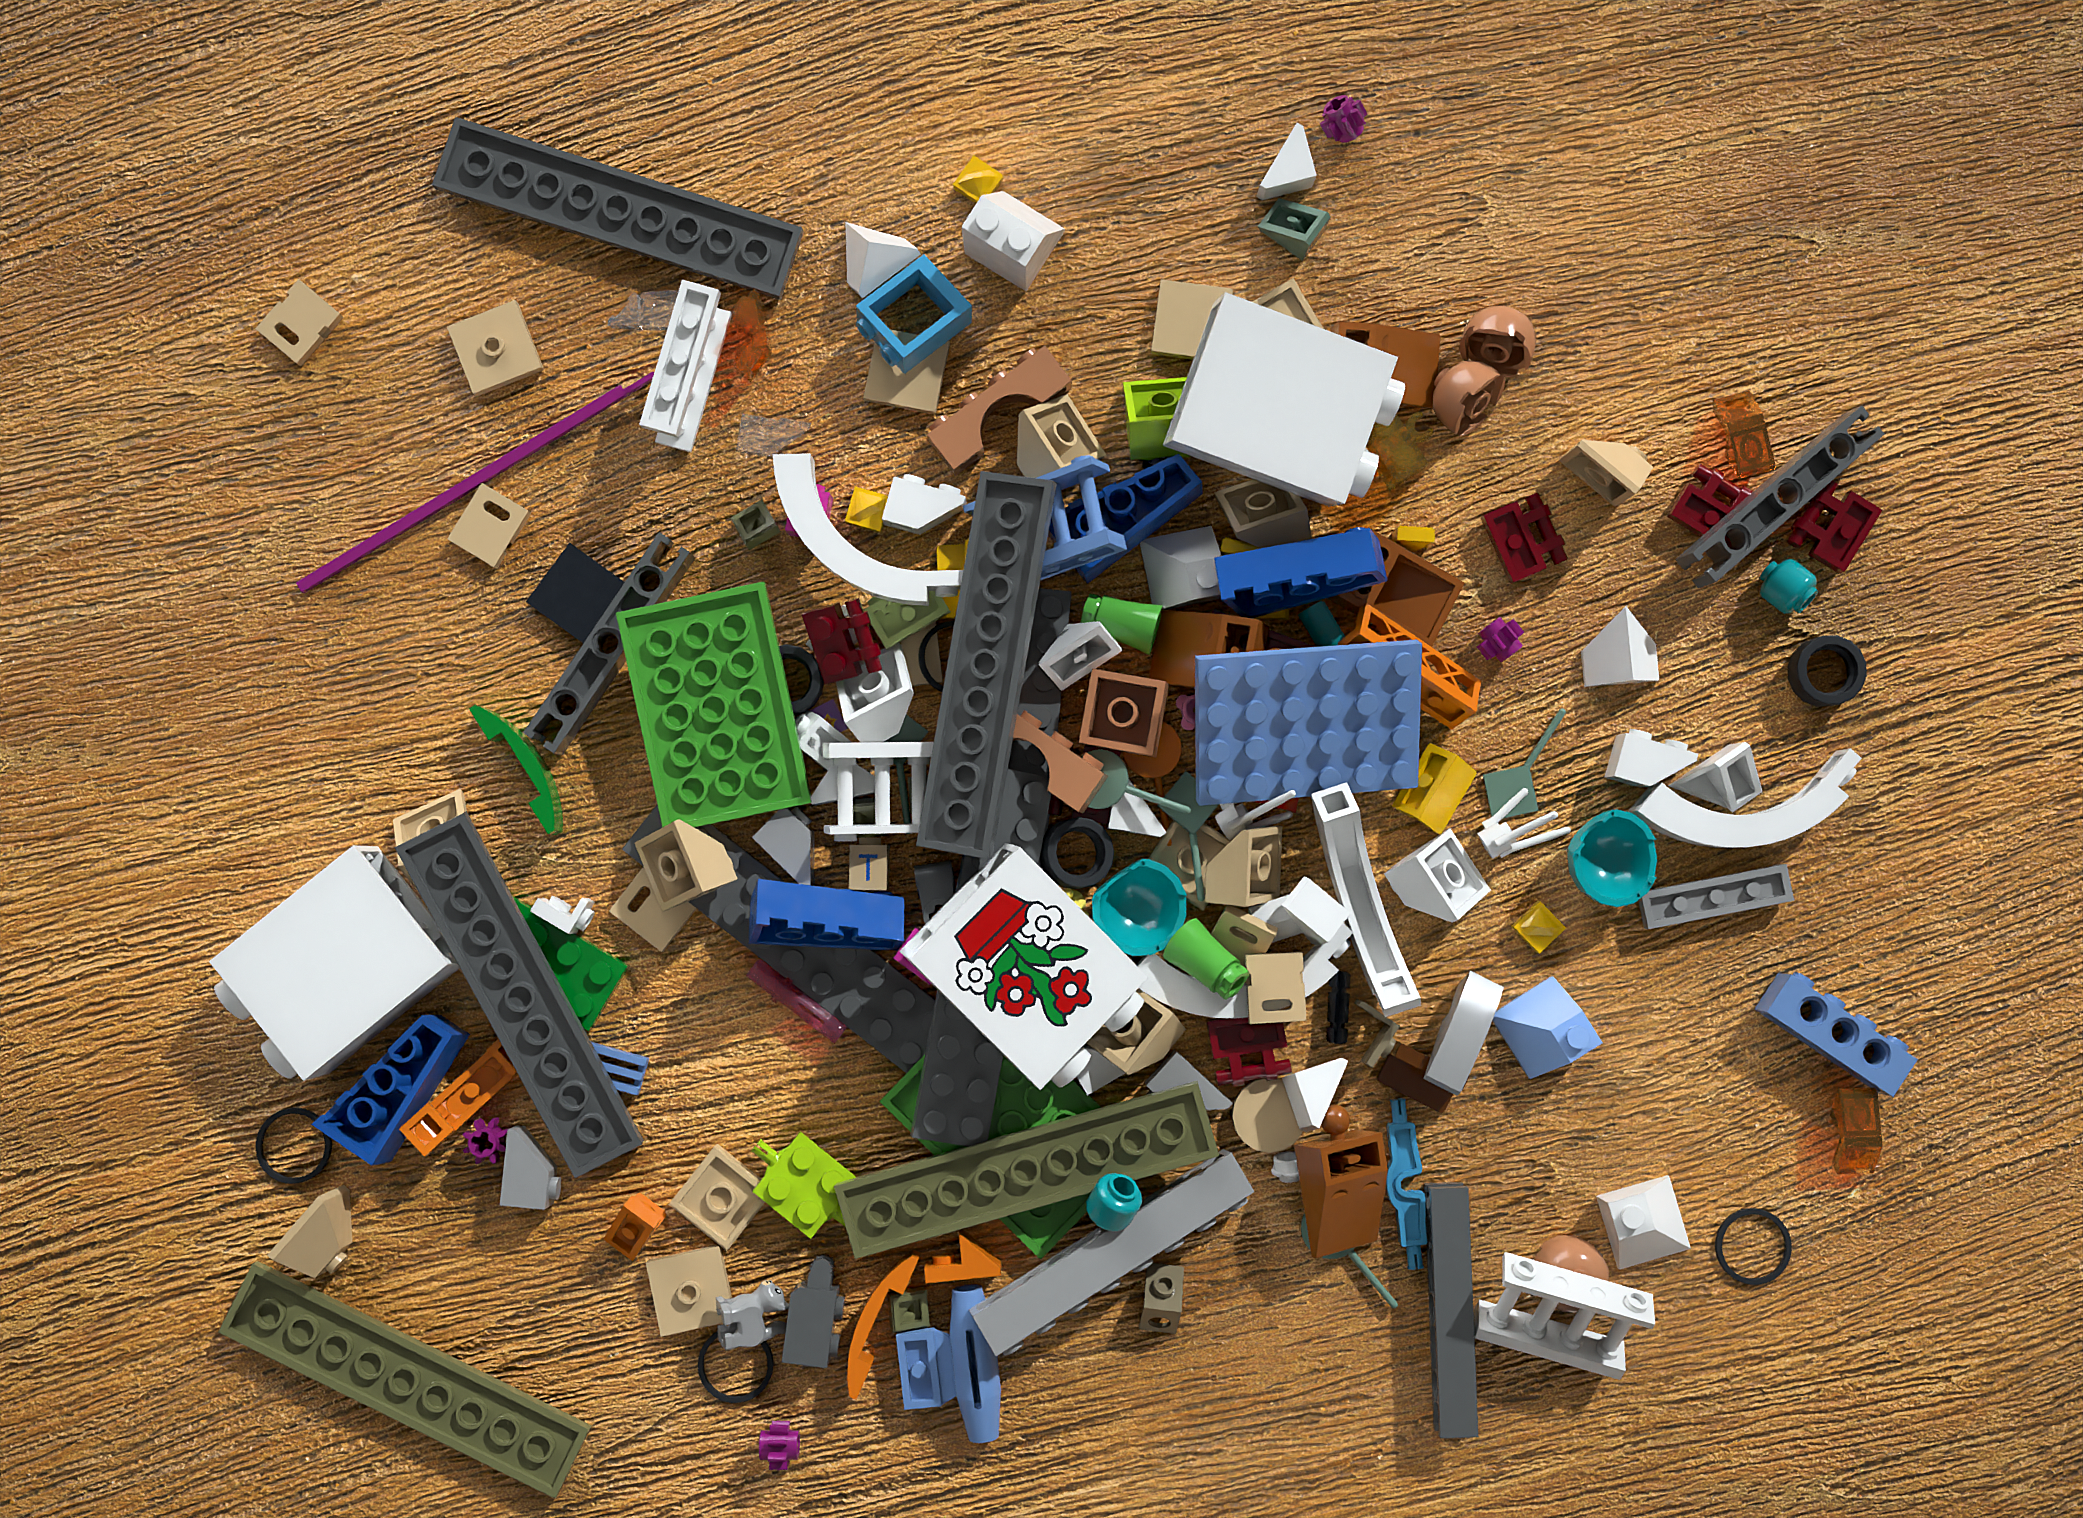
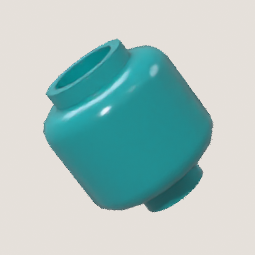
M1794 559L1784 560L1780 564L1773 561L1764 569L1759 577L1763 581L1760 587L1761 597L1783 614H1789L1793 611L1801 613L1818 594V590L1815 588L1817 584L1815 575Z
M1117 1173L1106 1174L1097 1181L1086 1201V1209L1091 1220L1097 1226L1109 1231H1121L1130 1225L1142 1204V1194L1135 1181L1127 1175Z

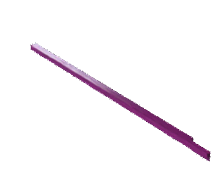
M652 371L624 389L619 385L297 581L298 588L302 593H306L472 492L481 483L485 484L652 382L654 372Z

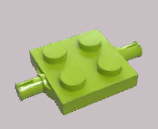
M802 1132L797 1134L788 1147L778 1153L760 1139L757 1145L765 1150L767 1155L756 1146L753 1147L751 1152L767 1163L768 1166L764 1177L752 1192L810 1239L822 1224L832 1219V1217L846 1228L834 1185L856 1178V1176Z

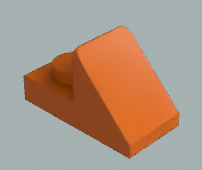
M643 1194L631 1195L618 1213L603 1240L631 1261H634L665 1219L667 1213Z
M964 1229L959 1231L961 1258H955L954 1253L936 1254L932 1256V1261H926L924 1267L926 1284L1001 1276L1002 1271L1001 1261Z

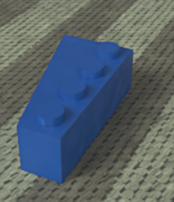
M1180 454L1137 472L1135 476L1118 484L1115 482L1102 488L1103 491L1097 493L1104 527L1124 535L1127 550L1075 568V570L1087 584L1203 494L1202 481ZM1080 498L1065 507L1071 539L1075 540L1086 536V532L1089 530L1083 500ZM1051 518L1048 536L1055 543L1056 537Z
M1356 527L1340 534L1214 557L1221 600L1239 616L1245 618H1256L1387 582L1380 541L1370 528Z
M757 879L750 899L749 944L898 951L904 942V897L894 896V893L887 891L866 893L849 889H835Z
M422 1015L387 1049L388 1052L376 1064H372L362 1074L363 1077L349 1091H345L335 1101L336 1104L325 1115H321L311 1125L371 1166L391 1162L406 1139L399 1128L428 1103L470 1034L442 1015Z

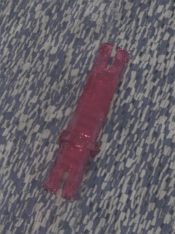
M758 959L746 974V977L772 996L771 1001L775 1004L779 1001L834 1044L846 1030V1025L792 984L793 979L789 976L784 978L761 959Z

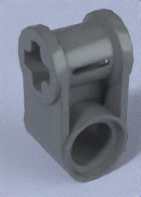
M951 860L914 866L917 892L921 900L925 924L931 919V914L937 912V906L943 907L955 895L956 887Z

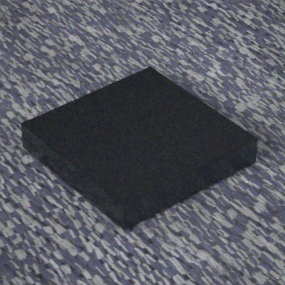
M569 542L526 602L584 643L625 582Z

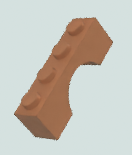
M1043 346L1038 351L1032 348L1018 359L1017 363L1019 365L1009 373L1005 370L999 372L988 382L990 386L980 395L976 392L970 394L959 404V411L951 417L945 414L931 424L929 427L931 432L927 434L928 441L955 476L984 455L981 440L982 429L992 412L1005 404L1015 402L1036 406L1063 396L1071 389L1072 380L1046 346Z
M1024 710L1021 716L1017 714L1013 741H1027L1041 750L1047 760L1050 772L1047 791L1078 812L1084 813L1108 778V775L1100 771L1104 764L1087 752H1085L1082 758L1072 752L1070 748L1074 743L1056 731L1051 737L1039 729L1043 722Z

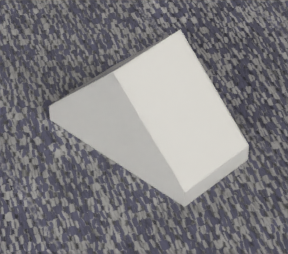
M1296 123L1261 182L1257 198L1266 200L1312 188L1317 175L1304 127L1299 123Z
M1100 621L1067 624L1041 658L1039 666L1062 691L1090 673L1092 669H1096L1120 653L1122 649Z
M858 764L852 765L853 798L875 794V776ZM831 765L812 794V805L817 806L838 801L837 765Z
M1128 779V786L1134 787V785ZM1125 792L1123 797L1115 805L1111 806L1107 829L1153 837H1161L1167 833L1142 798Z
M1305 876L1281 905L1307 939L1315 946L1328 943L1351 914Z
M1083 1045L1091 1054V1057L1077 1078L1087 1095L1125 1074V1072L1093 1048Z
M1339 1058L1282 1078L1297 1124L1302 1131L1309 1132L1320 1128L1348 1063L1347 1060Z

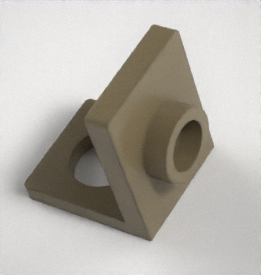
M1356 999L1354 1004L1384 1023L1360 1060L1370 1068H1373L1380 1056L1386 1058L1396 1043V1039L1393 1036L1400 1026L1362 1000Z
M1152 1263L1146 1268L1144 1304L1139 1329L1176 1334L1182 1312L1184 1267ZM1154 1317H1162L1168 1319L1169 1322L1156 1323L1151 1321L1150 1319Z

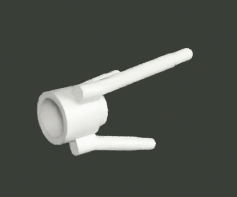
M1523 788L1496 814L1483 821L1482 825L1485 829L1477 834L1489 856L1494 859L1499 855L1503 858L1514 851L1569 834L1571 829L1564 827L1516 842V838L1558 817V813L1553 811L1513 831L1506 822L1499 825L1498 822L1528 794V789Z
M1290 790L1248 812L1243 803L1238 806L1235 805L1236 803L1220 804L1223 811L1216 814L1215 818L1225 836L1232 840L1242 830L1268 827L1291 818L1293 813L1287 811L1257 822L1253 821L1254 818L1295 797L1296 793L1294 790Z

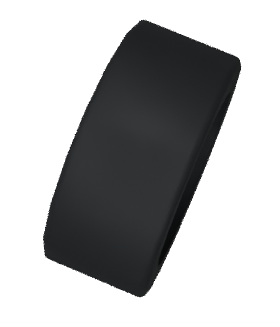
M1838 635L1820 636L1802 643L1792 653L1787 666L1788 681L1793 692L1803 702L1816 707L1839 705L1853 699L1862 689L1867 677L1866 661L1861 650L1851 640ZM1820 650L1836 652L1842 657L1846 665L1847 678L1845 683L1839 690L1832 693H1823L1815 689L1807 676L1808 660L1815 652Z
M780 645L782 660H797L805 666L809 673L810 683L805 695L797 701L791 702L794 716L803 714L814 707L821 697L824 681L817 660L812 654L799 646Z
M1077 817L1059 821L1046 831L1039 859L1043 871L1058 886L1079 889L1093 886L1106 877L1112 867L1114 849L1112 840L1103 826L1092 819ZM1069 832H1082L1089 836L1094 843L1096 851L1095 863L1085 874H1069L1058 863L1056 854L1057 844L1061 837Z

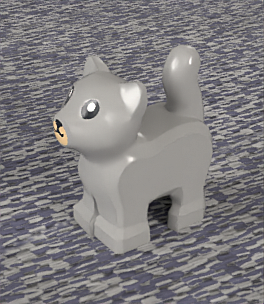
M765 1280L761 1282L752 1294H741L731 1299H725L722 1296L716 1297L717 1314L721 1315L723 1325H717L718 1339L725 1351L737 1347H755L777 1334L786 1333L787 1323L774 1321L765 1326L762 1318L764 1312L789 1309V1304L784 1299L782 1289L774 1285L771 1280Z

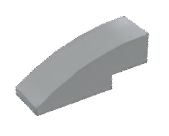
M1471 970L1458 984L1449 1013L1442 1020L1423 1079L1457 1096L1461 1093L1487 1036L1504 987Z

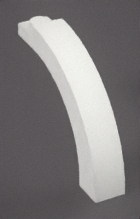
M810 453L773 454L774 475L778 493L793 528L810 552L834 575L864 593L895 603L929 606V591H935V596L937 597L958 596L963 570L915 571L896 568L876 561L853 547L834 528L823 509L817 490L815 461Z
M1851 748L1836 750L1816 775L1799 792L1779 805L1753 814L1733 815L1702 808L1680 797L1663 783H1656L1648 787L1628 812L1635 814L1657 832L1694 845L1714 848L1767 845L1798 835L1820 823L1833 813L1849 797L1838 786L1845 785L1853 778L1857 772L1854 767L1862 758Z
M1347 782L1312 793L1311 798L1316 824L1329 874L1339 904L1351 913L1345 920V924L1353 932L1350 938L1372 994L1376 995L1385 1017L1421 1006L1420 995L1398 948L1377 889L1364 840L1360 810Z
M1344 923L1328 943L1314 946L1303 956L1304 972L1302 974L1305 985V997L1323 986L1339 971L1328 959L1331 956L1337 959L1351 944L1348 938L1353 932ZM1156 954L1144 955L1136 964L1148 977L1139 989L1166 1005L1191 1014L1212 1018L1248 1017L1246 983H1244L1241 990L1234 997L1225 1000L1217 992L1213 993L1200 981L1170 966ZM1289 999L1266 1000L1263 1002L1262 1008L1265 1011L1280 1010L1290 1006L1291 1002Z

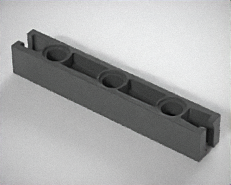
M1862 405L1838 417L1675 559L1684 570L1690 568L1691 564L1700 561L1703 558L1702 553L1704 552L1713 560V565L1705 570L1704 574L1696 576L1692 580L1697 588L1717 582L1885 434L1879 426L1863 433L1859 430L1853 437L1848 434L1847 429L1855 421L1860 419L1863 422L1869 417V413ZM1829 447L1832 449L1834 457L1831 455ZM1777 491L1781 493L1783 503L1779 500ZM1725 535L1731 541V549L1725 543Z
M658 532L523 732L525 735L543 743L546 739V736L541 734L553 718L561 720L563 725L553 743L546 740L543 747L554 754H564L626 662L616 612L666 602L696 557L680 547L678 550L680 555L670 568L664 572L657 565L667 547L671 548L674 543L671 539ZM652 574L659 575V587L652 592H646L644 589L645 579ZM610 635H616L618 639L617 649L610 654H606L603 650L604 640ZM573 696L576 700V709L572 714L565 716L561 709L562 702L565 698Z
M1462 1182L1424 1183L1433 1428L1435 1431H1438L1440 1438L1479 1437L1469 1188L1463 1186Z

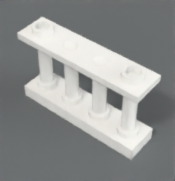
M686 280L681 281L639 425L642 428L658 432L655 439L656 443L691 453L732 313L717 308L721 295L718 289Z
M934 742L823 743V758H833V765H837L838 825H824V833L834 834V841H857V834L918 833L927 785L926 764H930ZM893 757H908V765H911L912 824H890V765H893ZM856 758H871V765H875V824L853 825L852 765H856Z
M1507 1252L1502 1256V1286L1506 1288L1498 1303L1494 1304L1479 1299L1474 1308L1475 1339L1618 1380L1622 1378L1626 1371L1623 1339L1632 1324L1653 1329L1655 1325L1653 1294ZM1521 1292L1542 1297L1533 1315L1512 1309ZM1558 1303L1580 1308L1570 1325L1549 1319ZM1595 1313L1616 1319L1606 1336L1586 1330Z

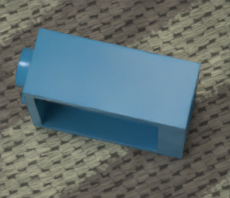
M925 254L856 305V327L861 335L868 341L873 339L880 347L879 351L884 360L892 367L896 365L904 374L972 323V305ZM917 284L941 309L945 316L904 346L877 314Z

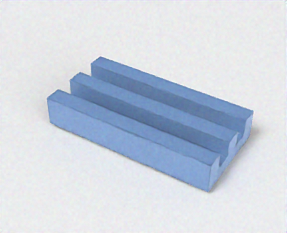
M591 1042L598 1054L639 1065L636 1071L601 1061L607 1072L635 1079L634 1084L611 1078L617 1090L638 1095L649 1058Z

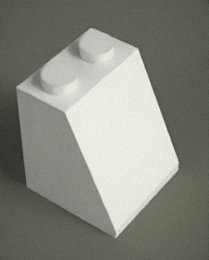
M1004 191L981 195L961 227L965 254L1024 291L1028 290L1065 231L1063 227Z

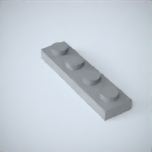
M1779 864L1652 889L1640 898L1638 902L1644 929H1653L1794 901L1787 864Z

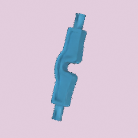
M1397 1098L1398 1100H1390L1393 1123L1386 1125L1390 1160L1387 1164L1388 1172L1385 1192L1390 1203L1395 1207L1398 1242L1403 1247H1406L1407 1268L1416 1270V1268H1424L1421 1245L1427 1244L1425 1225L1426 1198L1421 1190H1403L1401 1188V1181L1404 1178L1421 1174L1422 1164L1417 1146L1415 1124L1407 1121L1406 1099Z

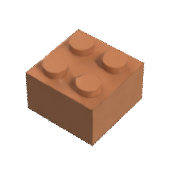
M1092 669L1079 743L1156 758L1169 684L1161 680Z

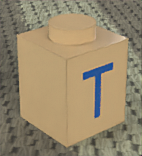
M859 838V845H850L849 890H889L890 846L881 845V838Z

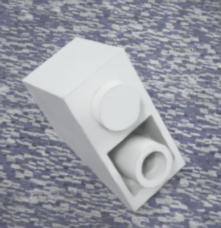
M904 474L903 479L893 477L882 521L886 526L920 535L963 511V506L967 503L966 497L960 495L961 490L956 487L940 484L939 488L924 485L925 480L914 475Z
M1630 729L1629 733L1616 735L1604 778L1639 788L1650 787L1696 762L1698 753L1687 751L1688 745L1685 743L1666 739L1665 744L1651 740L1652 734L1648 732Z

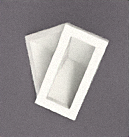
M845 222L847 283L862 299L921 255L918 249L904 238Z
M1626 606L1581 650L1584 687L1659 681L1656 643Z
M1746 742L1727 745L1668 785L1674 789L1728 808L1732 813L1762 793L1751 747Z

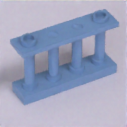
M1090 455L1076 457L1071 461V465L1037 477V479L1052 480L1057 483L1051 514L1056 542L1053 544L1054 548L1045 551L1040 580L1127 550L1124 535L1104 527L1094 477L1110 472L1109 465ZM1079 483L1089 530L1086 532V536L1075 540L1071 539L1061 490ZM975 501L963 506L964 513L973 516Z

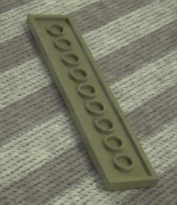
M1193 1081L989 1139L970 1147H961L835 1184L834 1188L855 1259L1091 1193L1097 1181L1106 1174H1123L1133 1180L1218 1157L1219 1152L1198 1081Z
M259 1261L251 1265L218 1333L553 1498L559 1495L592 1425Z

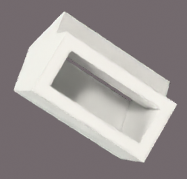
M1289 895L1249 907L1248 913L1278 928L1273 942L1303 933L1281 906Z

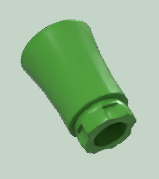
M1090 593L1085 602L1080 623L1100 621L1115 641L1150 655L1158 632L1163 605L1132 602L1104 595L1102 598Z
M1197 918L1191 919L1181 926L1164 950L1163 958L1166 961L1181 968L1200 981L1213 993L1217 992L1225 1000L1234 997L1249 977V971L1208 932Z

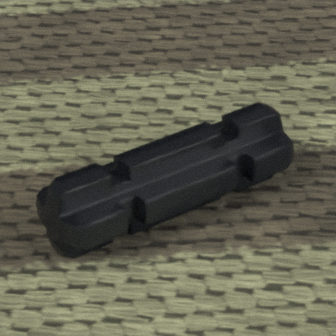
M1338 971L1329 979V986L1332 987V991L1328 992L1327 1021L1330 1022V1027H1327L1326 1040L1331 1044H1346L1348 1039V1029L1345 1028V1023H1348L1350 993H1347V988H1350L1351 975L1346 971Z

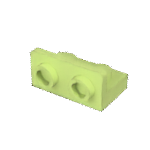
M929 591V606L907 605L872 597L867 602L869 607L863 610L868 611L870 623L886 650L950 613L943 598L935 596V591Z

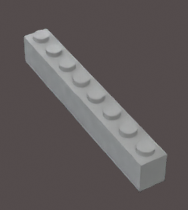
M1222 1149L1219 1151L1218 1157L1203 1161L1143 1199L1139 1211L1125 1229L1121 1231H1109L1101 1227L1095 1229L970 1308L969 1311L995 1356L1002 1352L1005 1356L1009 1355L1023 1346V1339L1034 1332L1040 1335L1051 1329L1056 1324L1055 1319L1067 1311L1069 1314H1073L1084 1308L1089 1303L1087 1298L1098 1291L1106 1293L1117 1287L1121 1283L1120 1277L1131 1270L1137 1273L1147 1268L1153 1262L1152 1257L1159 1252L1165 1250L1167 1253L1180 1247L1185 1242L1183 1237L1195 1229L1197 1232H1202L1214 1225L1217 1221L1215 1218L1217 1215L1225 1210L1233 1212L1244 1206L1248 1202L1246 1197L1254 1193V1190L1233 1154Z

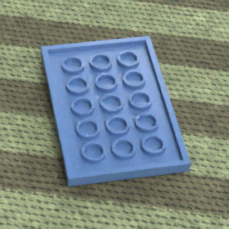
M1418 640L1195 656L1196 802L1198 805L1272 800L1290 790H1294L1296 793L1293 798L1310 797L1312 793L1346 782L1351 793L1418 788L1422 643Z

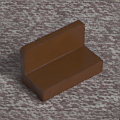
M1396 1041L1377 1076V1081L1439 1113L1445 1112L1453 1096V1093L1423 1079L1430 1057Z

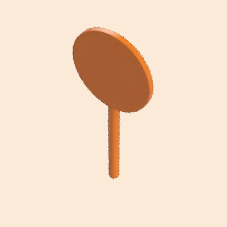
M1163 722L1156 758L1123 752L1125 762L1133 772L1145 778H1154L1156 794L1159 797H1164L1161 777L1169 774L1180 760L1182 753L1181 740L1177 732L1169 724ZM1159 808L1162 827L1167 831L1170 826L1168 815ZM1171 839L1167 843V846L1172 845Z

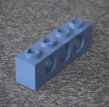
M1798 972L1793 974L1778 973L1754 1010L1877 1093L1894 1097L1918 1060L1906 1052L1909 1046L1894 1036L1888 1035L1885 1038L1876 1032L1877 1025L1865 1016L1856 1014L1854 1017L1845 1011L1844 1007L1846 1004L1829 993H1825L1823 996L1812 989L1815 983ZM1805 1001H1809L1812 1008L1811 1014L1807 1019H1803L1800 1014L1801 1005ZM1837 1022H1840L1843 1032L1838 1040H1834L1832 1028ZM1871 1043L1874 1054L1869 1061H1866L1863 1051L1866 1045Z

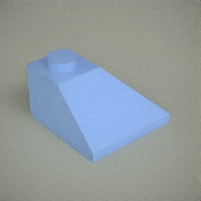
M1550 976L1496 1010L1492 1020L1529 1079L1570 1064L1603 1043L1582 1009L1553 976Z

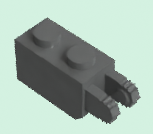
M825 1253L814 1258V1262L811 1263L812 1267H810L811 1271L809 1272L808 1280L801 1281L794 1287V1291L791 1292L782 1363L827 1368L831 1357L837 1358L840 1334H834L836 1319L842 1320L845 1297L839 1296L840 1284H833L835 1261H833V1257Z

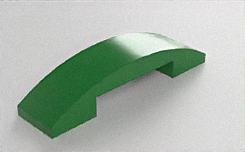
M477 705L469 708L488 740L500 742L504 738L506 739L541 794L528 804L547 834L558 835L563 831V814L559 793L553 776L536 747L515 725L499 714Z

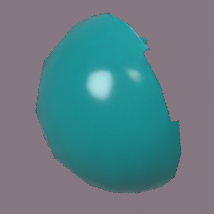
M1617 809L1603 812L1582 826L1571 839L1567 849L1569 874L1578 890L1595 902L1614 907L1634 904L1649 892L1657 878L1655 877L1657 854L1654 843L1656 838L1647 823L1633 813Z
M1141 859L1121 870L1094 892L1092 897L1093 921L1124 953L1131 956L1153 955L1165 949L1173 935L1183 926L1187 915V894L1180 879L1167 866L1150 859Z

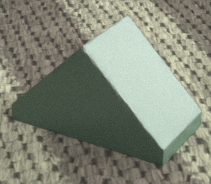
M1278 198L1258 225V228L1265 235L1303 261L1324 233L1331 216L1326 211Z

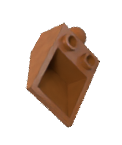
M1339 321L1330 328V332L1398 357L1391 378L1405 383V391L1399 407L1433 409V393L1436 388L1434 381L1438 376L1440 334L1375 323Z
M1372 530L1380 541L1387 582L1361 588L1359 592L1354 590L1328 597L1327 599L1358 615L1359 608L1367 603L1432 647L1465 582Z
M1163 610L1158 627L1149 679L1166 681L1169 686L1195 690V656L1265 651L1269 626L1258 619L1225 614ZM1246 637H1248L1247 647L1245 649L1243 647V640ZM1272 648V649H1269V650H1281V649H1280V648Z
M1330 1105L1321 1123L1323 1130L1330 1134V1136L1294 1145L1312 1258L1323 1257L1377 1241L1388 1172L1382 1132L1358 1129L1346 1131L1350 1125V1115L1340 1105Z

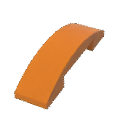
M496 1040L483 1056L431 1103L428 1102L399 1128L424 1157L455 1133L518 1075L500 1040Z
M916 1250L901 1258L882 1277L869 1296L860 1315L850 1346L847 1368L849 1397L857 1400L875 1357L863 1351V1346L888 1290L892 1289L900 1294H904L920 1257V1252Z

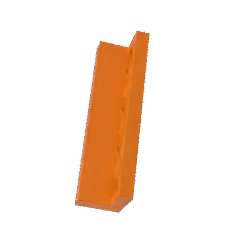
M1365 603L1359 608L1355 629L1339 641L1338 645L1418 640L1422 643L1420 709L1451 730L1476 713L1481 686L1480 679L1369 604ZM1369 621L1377 626L1381 636L1368 628ZM1426 660L1434 664L1439 675L1430 669ZM1455 679L1467 687V693L1460 690Z

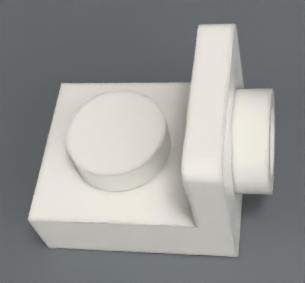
M809 710L795 718L801 750L824 769L829 770L833 764V758H823V743H851V741L822 717Z
M552 896L550 900L538 898L530 911L564 932L576 934L579 929L584 931L590 924L595 914L591 910L595 901L589 898H581L573 913H570L569 910L572 906L555 896Z

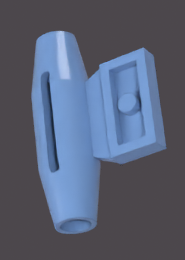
M978 1284L962 1285L952 1289L950 1334L937 1330L935 1327L911 1329L897 1332L896 1341L904 1410L941 1407L949 1400L957 1397L969 1441L973 1443H986L999 1437L1001 1384L998 1357L995 1356L969 1311L970 1308L985 1300L983 1288Z

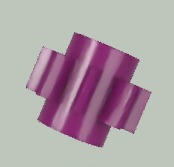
M1346 95L1337 96L1325 105L1324 113L1322 114L1324 121L1320 123V126L1327 138L1333 136L1335 141L1347 143L1361 135L1364 130L1363 125L1366 124L1363 118L1368 113L1360 99L1354 102L1352 97L1348 98Z
M1498 617L1478 633L1483 642L1476 647L1486 660L1496 656L1501 663L1523 646L1518 637L1524 631L1514 619L1505 623L1501 617Z
M497 1117L492 1119L487 1126L481 1118L475 1120L474 1127L476 1131L470 1130L463 1133V1136L468 1139V1147L463 1152H471L476 1156L475 1164L477 1165L482 1163L487 1156L493 1164L500 1161L498 1151H505L506 1149L505 1141L508 1129L503 1130L497 1126L499 1123V1118ZM489 1134L488 1141L493 1143L488 1148L485 1147L486 1141L481 1139V1136Z
M772 1421L770 1430H761L759 1459L768 1460L769 1470H788L790 1460H799L800 1431H791L790 1421Z

